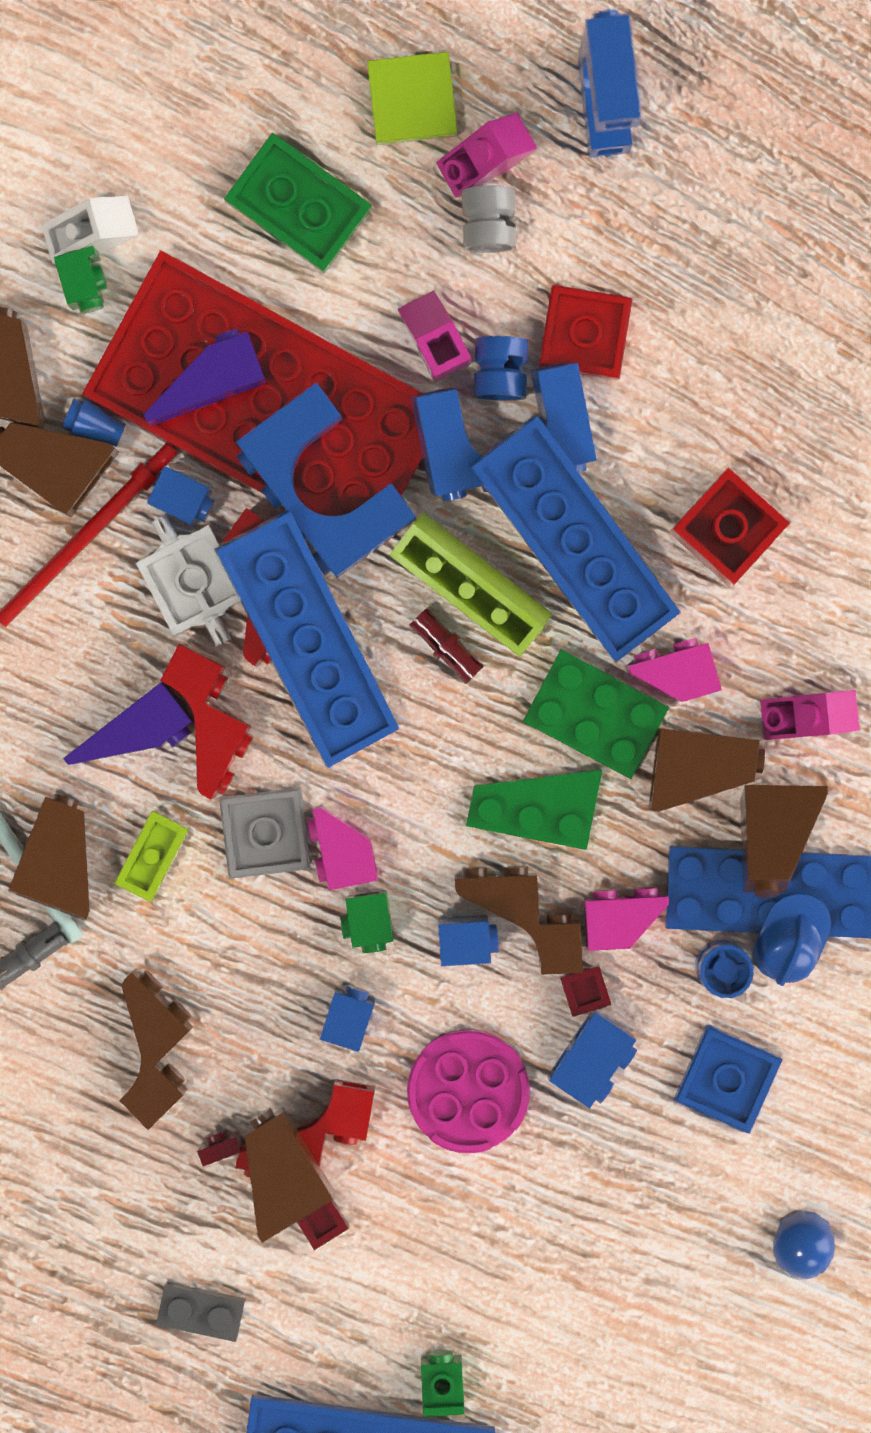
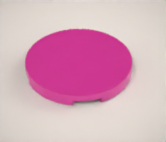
M476 1029L454 1030L432 1040L415 1059L407 1085L409 1109L418 1127L438 1146L458 1153L484 1152L505 1141L521 1125L526 1115L530 1098V1085L526 1068L516 1051L500 1037Z

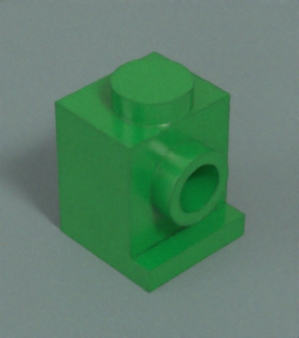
M94 246L54 257L66 303L73 311L79 309L80 314L91 313L104 308L101 290L108 289L101 265L94 266L93 262L101 260L99 252Z
M435 1350L429 1352V1357H421L423 1417L464 1415L462 1355H453L451 1350ZM443 1378L449 1381L450 1386L449 1388L437 1389L434 1384L438 1379Z

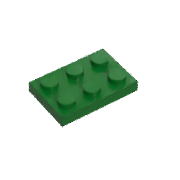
M273 132L224 198L227 204L323 274L326 273L373 208L369 202Z
M560 649L522 722L632 779L669 706Z

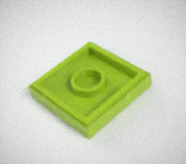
M449 52L367 61L376 145L458 136Z

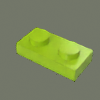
M152 810L114 884L151 903L190 829Z

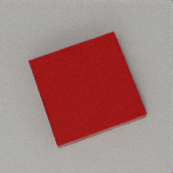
M552 285L538 367L542 368L565 362H576L582 375L619 380L633 298Z

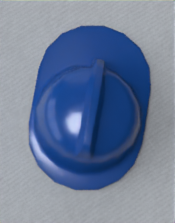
M795 893L783 897L772 906L753 949L755 965L762 974L776 980V983L780 986H784L785 983L799 982L811 974L827 942L832 924L829 910L824 903L810 894Z

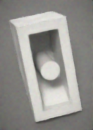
M128 195L89 198L42 224L52 264H55V256L94 246L98 252L113 249L139 235Z

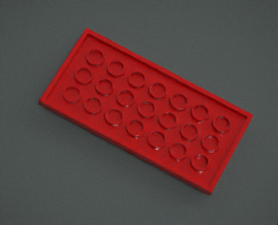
M162 250L159 251L82 393L84 397L264 495L261 488L267 485V483L258 471L250 476L236 457V455L242 452L236 442L317 382L340 413L343 421L302 452L295 465L293 481L299 500L311 511L325 516L348 514L359 508L390 484L394 486L402 497L423 459L411 396L422 394V392ZM234 329H238L239 334L248 332L267 384L154 426H150L146 422L144 413L207 346L216 343L215 337L217 335Z

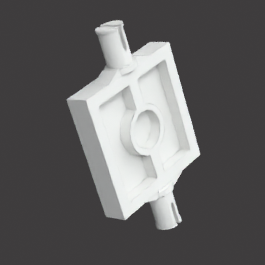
M168 515L160 517L167 532H165L158 519L154 520L152 525H154L163 544L152 555L136 562V565L173 636H177L192 627L206 625L216 647L223 644L216 629H218L224 642L229 641L232 638L229 636L220 617L229 608L241 601L214 551V548L220 546L211 527L207 525L192 534L177 536Z

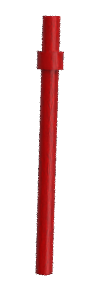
M168 442L145 464L140 462L130 473L132 477L0 609V623L4 627H7L143 489L148 491L157 482L158 478L156 476L163 470L164 466H167L179 454Z

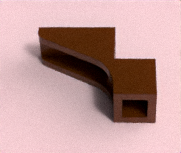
M528 866L504 867V874L487 875L486 867L463 868V876H455V890L459 896L527 931L537 946L541 975L583 973L580 921L571 920L570 913L547 914V921L539 922L538 878L536 873H528Z
M135 969L124 979L122 990L140 1050L141 1066L135 1083L119 1101L149 1130L187 1091L182 1085L186 1081L183 1075L170 1063L164 1066L160 1060L192 1029L193 1025L188 1021L192 1017L191 1014L181 1003L175 999L170 1003L159 992L163 987L150 972L145 970L141 974Z

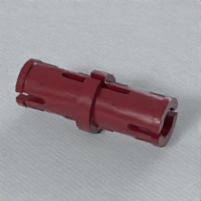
M428 608L409 624V627L420 635L435 651L432 655L437 660L441 658L449 665L465 684L484 667L459 641L461 637L456 632L452 634Z

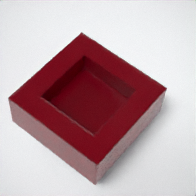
M599 964L582 969L583 973H571L560 976L572 1017L612 1005Z
M227 1128L206 1135L204 1137L205 1143L200 1145L197 1153L202 1166H206L241 1153L245 1145L239 1130L229 1134Z
M334 1200L297 1222L314 1250L347 1231L350 1227Z

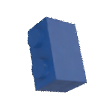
M487 915L438 918L441 967L491 964V953H499L497 925H489Z
M591 1011L548 1073V1080L589 1109L595 1101L601 1104L614 1086L610 1079L617 1068L620 1067L624 1070L635 1056L637 1049L633 1045L636 1039L634 1035L599 1011Z

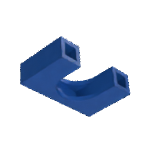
M603 10L592 15L593 18L586 19L578 56L589 158L629 154L632 148L630 128L638 127L641 120L629 14L619 15L617 10Z
M565 362L530 370L540 420L578 472L587 470L585 463L594 462L597 459L578 363ZM450 387L411 396L430 493L435 496L442 495L443 501H450L466 497V490L482 486L483 492H487L469 467L481 455L472 447L467 438L457 389Z
M316 382L238 440L236 443L242 452L236 455V457L250 476L258 471L267 483V485L261 488V491L276 509L283 505L286 510L291 512L304 539L307 538L315 548L316 552L312 555L324 576L332 571L335 577L339 578L417 519L392 484L381 490L356 510L341 516L320 515L308 509L299 500L293 481L294 469L299 456L309 445L343 421L340 413Z

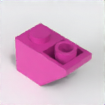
M514 113L486 122L438 160L436 164L455 198L462 196V190L481 186L510 170L534 152L537 147L519 114Z
M434 290L397 309L434 383L471 365V356L451 317Z
M697 638L672 644L675 652L659 657L657 649L634 655L635 664L626 666L629 675L678 702L722 691L709 643L698 645Z
M856 690L760 700L764 740L860 731Z
M315 807L313 809L314 817L307 818L311 841H319L322 857L315 858L319 882L327 881L328 889L333 890L378 881L371 838L325 807Z
M658 887L634 888L633 896H617L616 889L592 891L593 898H584L586 948L588 951L630 949L669 905L668 896L666 894H658Z

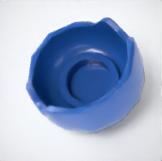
M801 1210L785 1216L780 1221L779 1228L773 1239V1254L778 1267L791 1277L806 1280L823 1274L829 1267L835 1253V1240L829 1222L815 1212Z

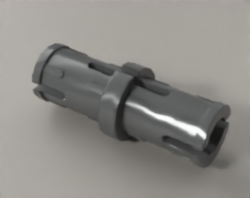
M55 922L28 942L21 941L16 944V950L0 960V974L6 971V973L0 976V990H3L8 984L28 970H37L41 967V961L69 944L64 935H59L50 942V939L61 933Z

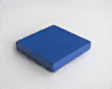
M706 1024L673 1099L680 1104L750 1134L783 1059Z

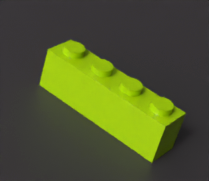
M424 512L411 525L389 554L519 657L545 627L552 615V612Z

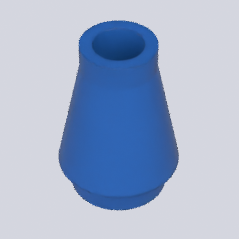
M74 398L62 429L71 432L70 435L105 442L117 447L126 424L119 422L87 399H84V402Z

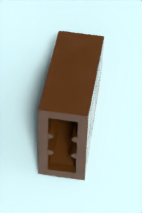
M0 307V419L44 430L46 421L28 327L21 319L17 318V311Z
M10 423L6 429L2 426L0 427V467L71 518L120 453L109 443L15 423Z
M658 728L648 809L660 812L755 782L756 773L762 774L765 762V749H759L760 740Z
M744 786L740 798L743 892H754V895L760 898H772L780 893H785L826 800L828 786Z
M55 794L53 799L44 798L8 892L85 921L89 915L90 907L84 811L76 809L77 801L60 794Z
M270 1107L249 1120L252 1127L245 1134L257 1236L261 1243L334 1200L335 1190L284 1107L275 1113Z

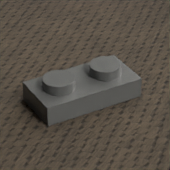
M166 1282L156 1325L236 1342L246 1298Z

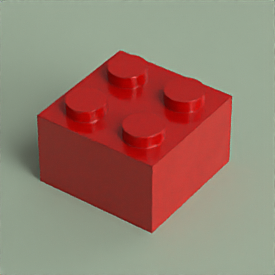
M728 467L675 524L669 533L728 587H731L748 571L786 529L790 522Z

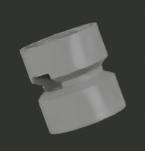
M491 185L476 186L462 190L463 216L469 219V222L463 225L464 250L474 253H497L516 249V224L509 221V217L515 214V189L507 186Z

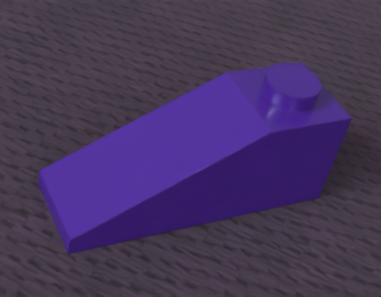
M234 329L217 335L215 337L216 343L207 346L144 413L146 422L150 426H154L267 384L248 332L239 334L238 329Z
M161 682L63 759L68 765L162 747L167 743L173 748L192 733L188 726L194 723L195 720L167 684Z

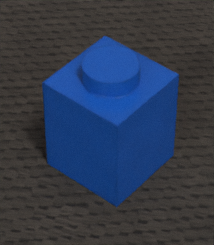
M164 466L147 504L195 527L198 520L206 521L215 500L210 498L213 491L209 487Z
M346 985L344 990L336 988L320 1040L356 1052L360 1051L375 1004V1000L368 998L369 992L367 990L352 985Z

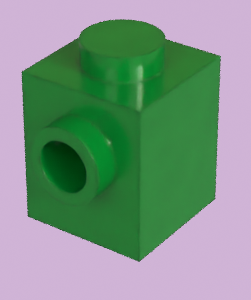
M387 890L346 896L347 914L340 915L343 939L351 938L352 948L361 947L362 953L387 950L386 943L394 941Z

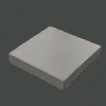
M301 787L219 797L229 879L311 869Z

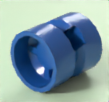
M509 336L476 338L475 363L481 366V370L474 373V398L499 401L526 399L527 375L521 371V367L528 363V340Z
M715 940L707 943L699 950L695 959V972L698 980L711 994L717 997L734 998L739 996L749 988L753 980L754 967L750 957L737 944L728 940Z

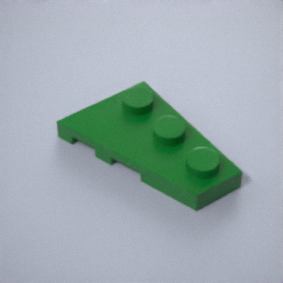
M602 769L474 785L466 826L587 850Z

